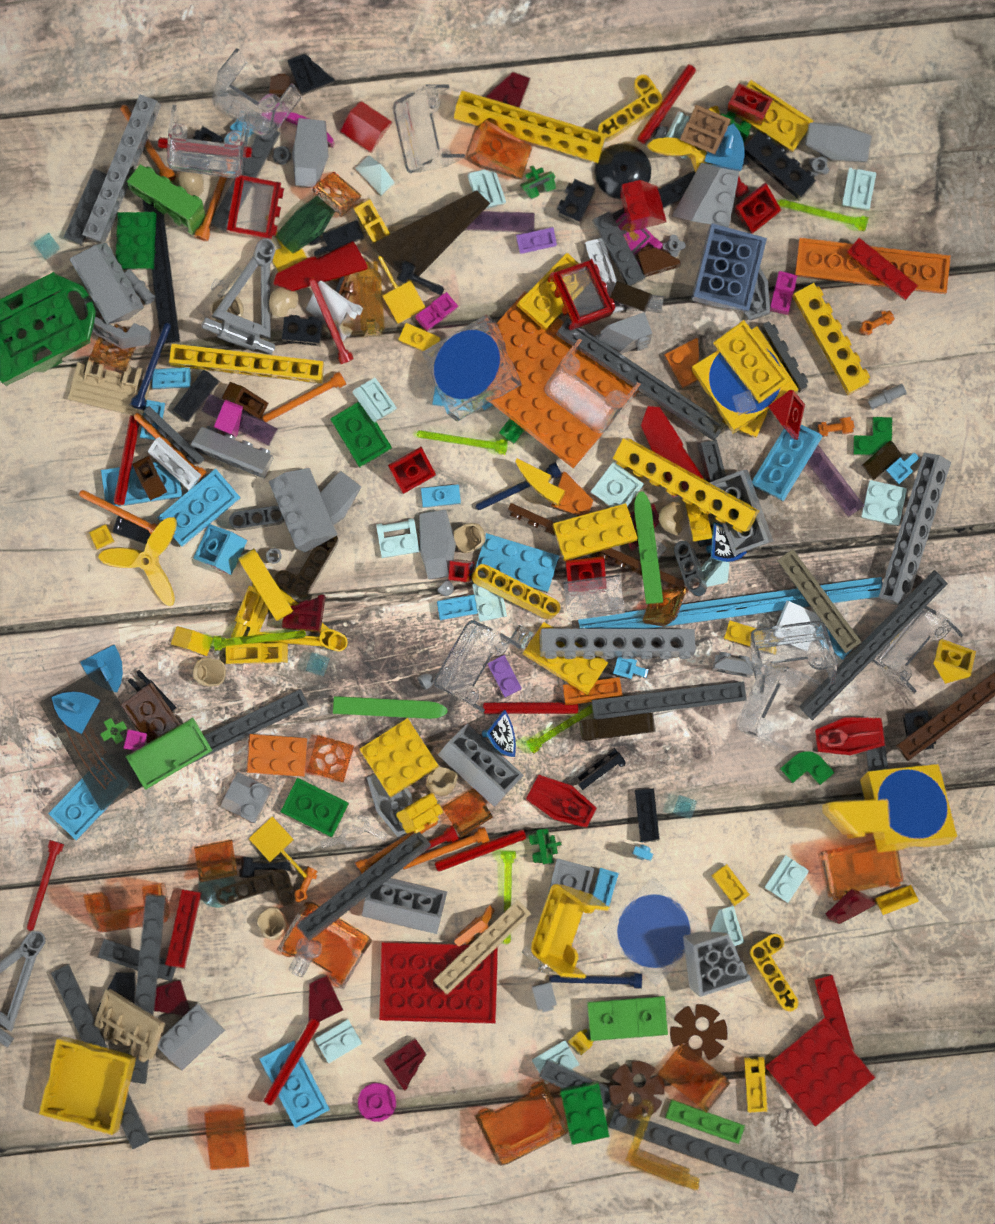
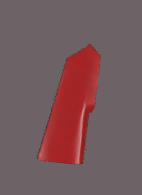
M352 241L319 258L309 257L276 273L273 284L289 291H296L309 287L310 277H314L317 283L319 281L326 282L368 269V266L356 244Z
M647 406L641 428L651 450L704 479L661 408ZM670 472L665 474L666 481L671 482L672 480ZM686 481L682 482V489L684 491L689 489V484Z

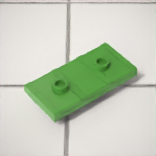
M192 717L127 755L126 758L146 790L208 754L212 749Z
M665 996L587 1002L590 1041L668 1035Z

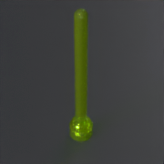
M785 199L779 200L781 207L855 225V228H858L859 231L865 232L869 217L861 215V217L857 216L855 218Z
M422 430L417 432V437L494 449L495 452L501 455H506L508 440L504 439L492 442Z
M292 631L234 638L216 635L213 636L214 650L221 651L222 648L232 645L304 638L306 632Z
M592 704L539 738L531 737L525 741L533 754L540 751L539 748L542 747L543 743L593 713Z
M501 851V859H503L502 863H504V912L511 907L512 863L516 859V851ZM511 934L503 940L505 944L511 942Z

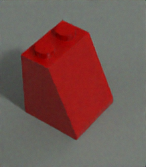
M642 180L622 184L620 197L630 232L667 223L656 185Z

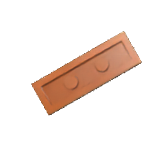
M620 677L597 680L588 695L570 684L563 685L565 705L623 697Z

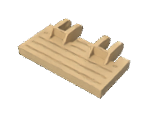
M89 356L87 366L77 363L68 400L127 415H135L136 413L144 415L142 410L129 405L131 399L138 394L140 389L139 385L143 368L138 367L134 384L128 383L132 370L131 365H126L124 375L119 372L106 370L105 377L103 378L106 359L101 358L97 375L91 374L95 362L94 356ZM150 381L149 387L144 397L146 400L149 396L152 381Z
M108 989L105 990L94 1025L99 1029L105 1028L103 1037L105 1039L111 1038L113 1044L117 1045L121 1042L126 1046L132 1045L130 1054L133 1057L139 1055V1060L146 1062L147 1059L154 1058L165 1023L113 990Z

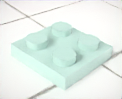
M613 461L590 493L609 507L625 503L628 507L644 483Z
M869 480L861 518L899 526L907 488Z

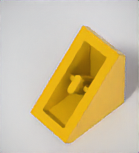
M177 626L171 644L208 656L213 638L194 630Z

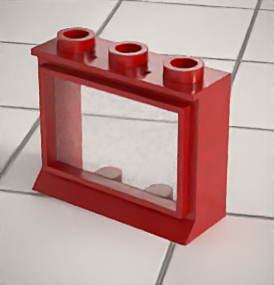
M236 174L226 232L269 240L272 239V236L276 237L278 225H274L275 217L279 218L281 207L277 205L278 200L283 198L284 188L281 187L282 182Z
M592 259L558 272H552L547 279L548 283L554 281L556 286L554 291L555 297H561L564 303L562 312L564 315L569 314L572 321L569 326L570 330L610 317L615 310V303L607 293V285L601 280L599 268Z

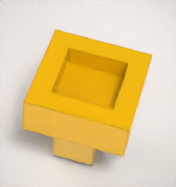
M587 1029L577 1032L568 1041L580 1055L593 1046L592 1043L594 1041H590L585 1036V1033L588 1031Z

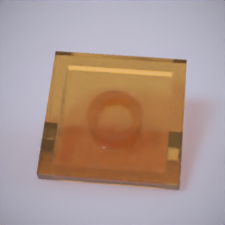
M679 587L662 590L663 603L648 604L642 621L647 624L667 626L677 618L686 588Z
M474 788L442 807L460 837L493 818L481 796Z
M232 840L194 847L200 883L238 875Z

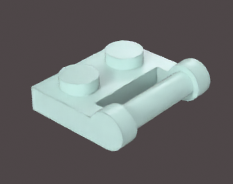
M414 518L408 519L409 521L382 525V523L376 524L382 558L420 552ZM410 528L411 534L384 538V532Z

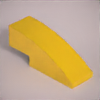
M370 198L352 206L372 243L390 235Z
M517 458L515 463L526 481L546 500L559 506L565 495V490L549 483L552 478L550 474Z
M288 644L226 645V664L288 663Z

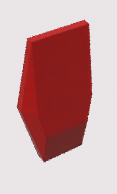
M844 717L815 730L818 752L851 756L885 746L882 718Z
M538 775L526 800L552 819L585 828L588 827L597 810V807L572 785L542 775Z

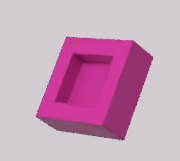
M128 729L123 749L136 751L143 747L147 733Z

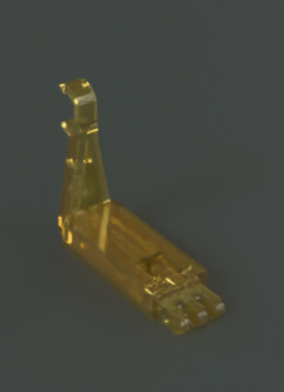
M374 261V269L370 268V262H366L368 269L357 274L359 305L363 307L360 315L361 332H364V337L383 336L385 322L381 272H378V261Z
M643 1100V1105L648 1106L649 1111L646 1116H641L640 1114L636 1116L640 1123L626 1154L625 1161L630 1162V1166L692 1190H698L700 1180L698 1177L689 1174L690 1168L639 1149L654 1109L651 1101Z

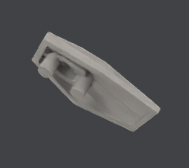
M299 118L292 150L295 185L318 187L329 157L326 121Z
M809 123L805 145L831 160L867 162L872 135L841 123Z
M761 268L759 269L749 312L743 311L749 321L770 314L768 280Z
M342 471L320 491L334 525L346 516L361 489L358 483Z
M440 510L420 514L419 550L428 579L449 577L450 561L454 559L456 542L447 511Z
M375 774L367 777L377 813L397 837L406 834L396 814L413 803L409 790L405 788L390 798Z

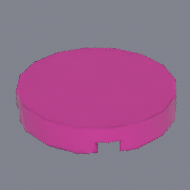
M383 1083L367 1085L358 1097L360 1113L366 1119L373 1122H381L388 1119L396 1107V1096L393 1090Z

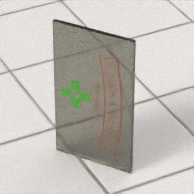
M100 668L39 702L101 811L143 787L126 758L127 755L134 751L123 749L127 730L136 731L120 705L121 703L109 682H106ZM66 692H81L100 700L82 734L65 725L59 718L53 705V696Z

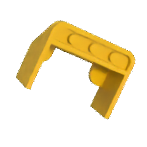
M888 800L831 802L822 805V813L843 835H847V839L865 837V834H873V832L890 831Z
M554 884L550 888L531 944L532 954L562 977L586 978V974L575 967L579 956L577 950L572 947L574 937L583 912L591 914L595 909L609 911L610 907L592 894L562 884Z

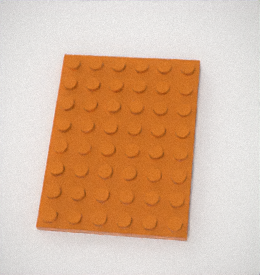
M524 291L488 333L498 346L500 365L495 379L480 395L574 469L639 390L558 337L556 334L564 323L561 319L557 318L544 331L517 306L518 302L527 294Z

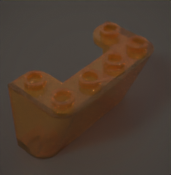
M166 884L142 886L144 906L111 911L109 898L103 892L84 895L85 908L94 928L99 932L137 928L143 926L146 894L165 895L166 903L163 922L165 923L170 917Z

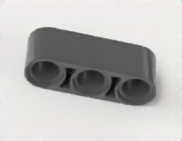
M279 506L237 511L229 518L230 525L237 531L280 525L285 520L283 515L278 520L271 518L274 511L281 512ZM261 514L263 519L261 522L255 523L252 520L253 516ZM242 517L244 522L242 525L236 526L234 525V519Z
M679 541L674 547V553L685 586L694 596H702L707 590V584L696 551L687 541ZM688 549L687 553L682 555L683 550ZM694 565L693 569L687 572L688 568ZM699 582V586L693 589V585Z

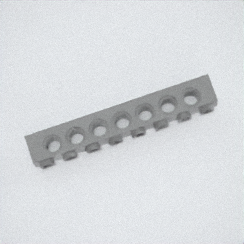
M141 94L138 97L82 235L89 240L104 244L107 240L128 189L127 181L137 167L161 108L157 100Z
M923 454L878 597L890 604L900 605L911 593L951 465L949 460L940 455Z
M541 629L540 656H545L546 659H555L557 657H564L565 659H574L576 657H584V659H593L595 657H603L604 659H613L614 657H622L623 659H632L633 657H641L642 659H651L652 657H660L661 659H670L672 657L689 659L693 657L696 651L695 629ZM561 641L565 647L560 648L555 643ZM575 642H582L584 647H577L575 645ZM594 642H601L603 644V647H596L594 645ZM613 642H620L622 644V647H615L613 645ZM632 642H639L641 647H634ZM651 642H658L660 647H653ZM670 642H677L679 647H672Z

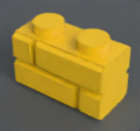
M430 793L397 812L396 816L402 823L406 833L414 831L416 834L425 829L424 824L428 823V825H431L438 821L437 816L442 814L443 810L437 803L434 794Z

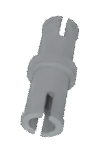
M131 269L127 270L124 274L130 280L135 293L138 294L146 305L153 302L155 296L147 289L146 283L143 280L140 281Z
M901 383L889 390H882V393L870 399L868 398L867 401L871 410H874L883 404L892 403V400L906 395L907 392Z

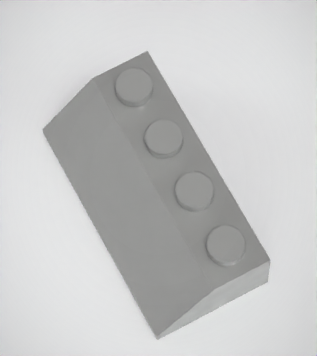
M107 243L95 245L70 258L72 265L106 324L129 320L144 308L141 299L135 293L130 280L127 279L122 266L116 260L112 249Z
M210 426L200 428L191 443V446L197 452L265 479L273 461V456L270 455L271 451L262 447L259 450L253 448V444L245 440L242 443L235 440L236 437L227 433L221 435L217 433V429Z
M310 468L285 472L269 481L297 549L307 552L338 535Z
M748 469L709 482L760 510L750 530L747 532L743 531L740 533L732 528L733 525L730 523H722L733 555L773 542ZM716 499V508L720 510L722 508V502ZM733 508L731 516L735 519L738 518L739 512Z
M468 724L438 754L494 807L524 776Z
M390 878L365 898L362 916L437 934L447 891Z

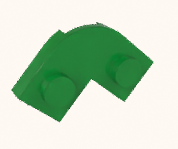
M873 417L872 436L854 435L853 455L873 456L890 440L892 441V417Z
M810 751L798 753L780 768L791 783H794L807 771L821 785L835 773L818 754Z

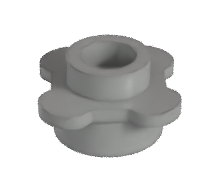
M825 156L811 158L809 160L812 168L811 173L814 176L822 173L824 175L828 174V159Z
M673 234L670 236L669 241L663 244V249L667 250L673 257H677L681 249H685L686 244L681 242L677 235Z

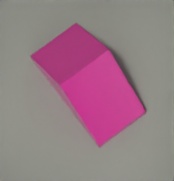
M225 400L214 428L237 437L243 407Z

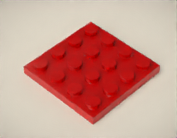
M826 1017L821 1019L765 1066L815 1127L876 1078Z

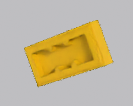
M408 323L405 324L398 341L432 356L441 340L440 337Z
M727 864L711 875L733 906H736L750 895Z
M911 885L875 898L882 915L919 902Z

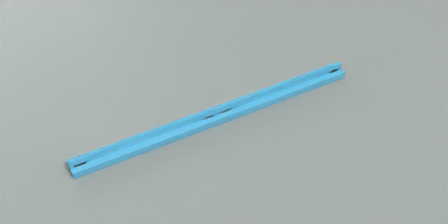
M882 577L820 586L833 603L879 597L883 582ZM798 589L582 618L578 619L579 629H654L783 611L786 601H790L803 608L811 606Z

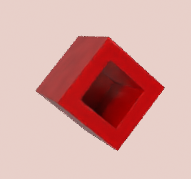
M451 560L448 580L472 581L471 576L474 571L475 561Z

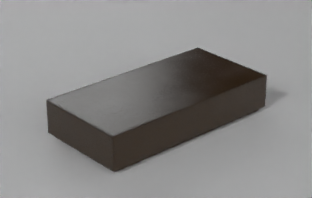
M617 281L610 298L615 302L646 312L652 294Z
M890 440L862 466L869 477L875 480L902 455L896 445Z

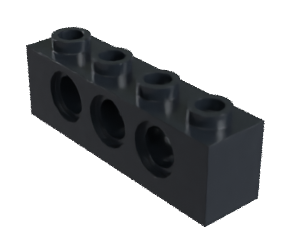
M758 131L744 147V154L800 201L816 182L815 176L809 170L805 171L802 169L798 160L787 156L784 148L773 144L769 135ZM768 149L771 155L764 156L761 150ZM782 161L785 163V168L780 169L775 163ZM792 173H796L799 175L800 179L798 181H793L790 178V175Z

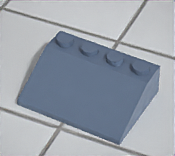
M711 224L708 229L691 301L749 312L767 238Z

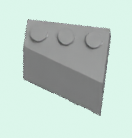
M701 162L672 216L729 228L739 169Z
M645 312L608 325L601 331V334L595 337L623 354L634 349L641 351L648 348L652 331Z
M699 931L683 936L689 987L699 997L752 980L743 962L740 960L728 933Z

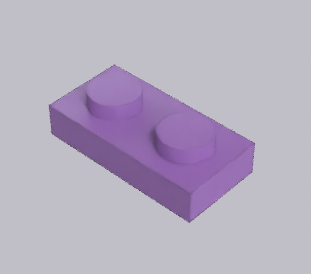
M553 227L516 235L520 254L557 246Z
M505 655L487 663L505 698L522 690Z

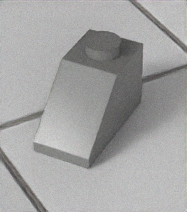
M551 982L533 986L532 990L538 1010L542 1009L543 1012L554 1010L553 1006L557 1005Z

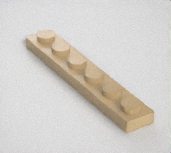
M517 900L455 959L434 982L448 994L531 913Z

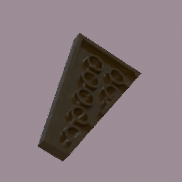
M476 190L370 244V246L398 274L401 270L400 265L405 260L416 266L413 274L420 276L490 203Z

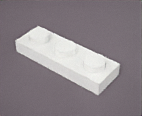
M158 437L148 450V453L188 490L192 489L201 477V474L161 437Z

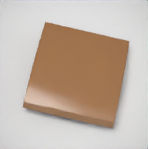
M695 105L680 140L716 154L731 119Z

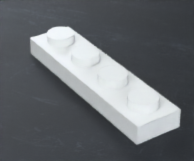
M602 238L585 242L589 259H592L594 264L598 266L601 280L606 283L607 293L610 297L617 281L607 248ZM614 301L615 310L612 314L625 310L623 304Z

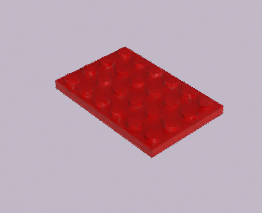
M382 942L379 1021L496 1024L498 946L456 987L446 994L434 980L470 945L458 947L456 944Z

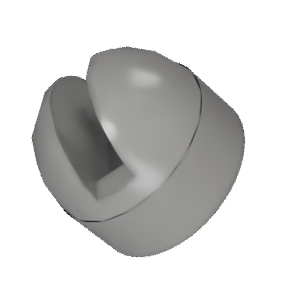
M271 548L266 553L267 561L272 564L278 563L282 558V553L277 548ZM270 553L279 554V557L270 556Z
M447 579L437 591L443 596H449L452 594L454 587Z
M425 673L417 677L424 690L430 688L434 683L431 674Z

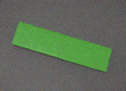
M671 1099L665 1116L667 1119L739 1144L745 1128L743 1124Z

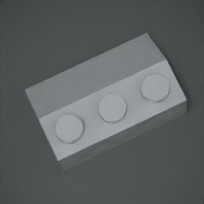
M198 1002L160 1038L157 1047L183 1071L225 1029Z

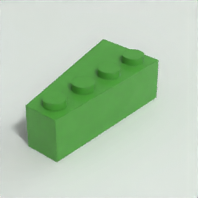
M140 164L128 179L127 183L130 191L148 204L153 202L159 212L163 215L168 213L177 225H185L189 229L187 232L192 236L203 223L205 212L202 200L196 195L191 196L183 187L175 186L167 177L157 175L151 167H144Z

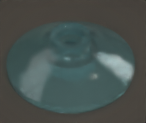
M213 869L205 873L200 879L198 892L202 894L201 899L208 906L215 908L224 907L216 902V892L213 890V887L218 884L222 888L234 884L236 881L229 872L222 869ZM231 888L232 892L228 894L222 891L220 899L227 901L229 896L234 895L233 888Z

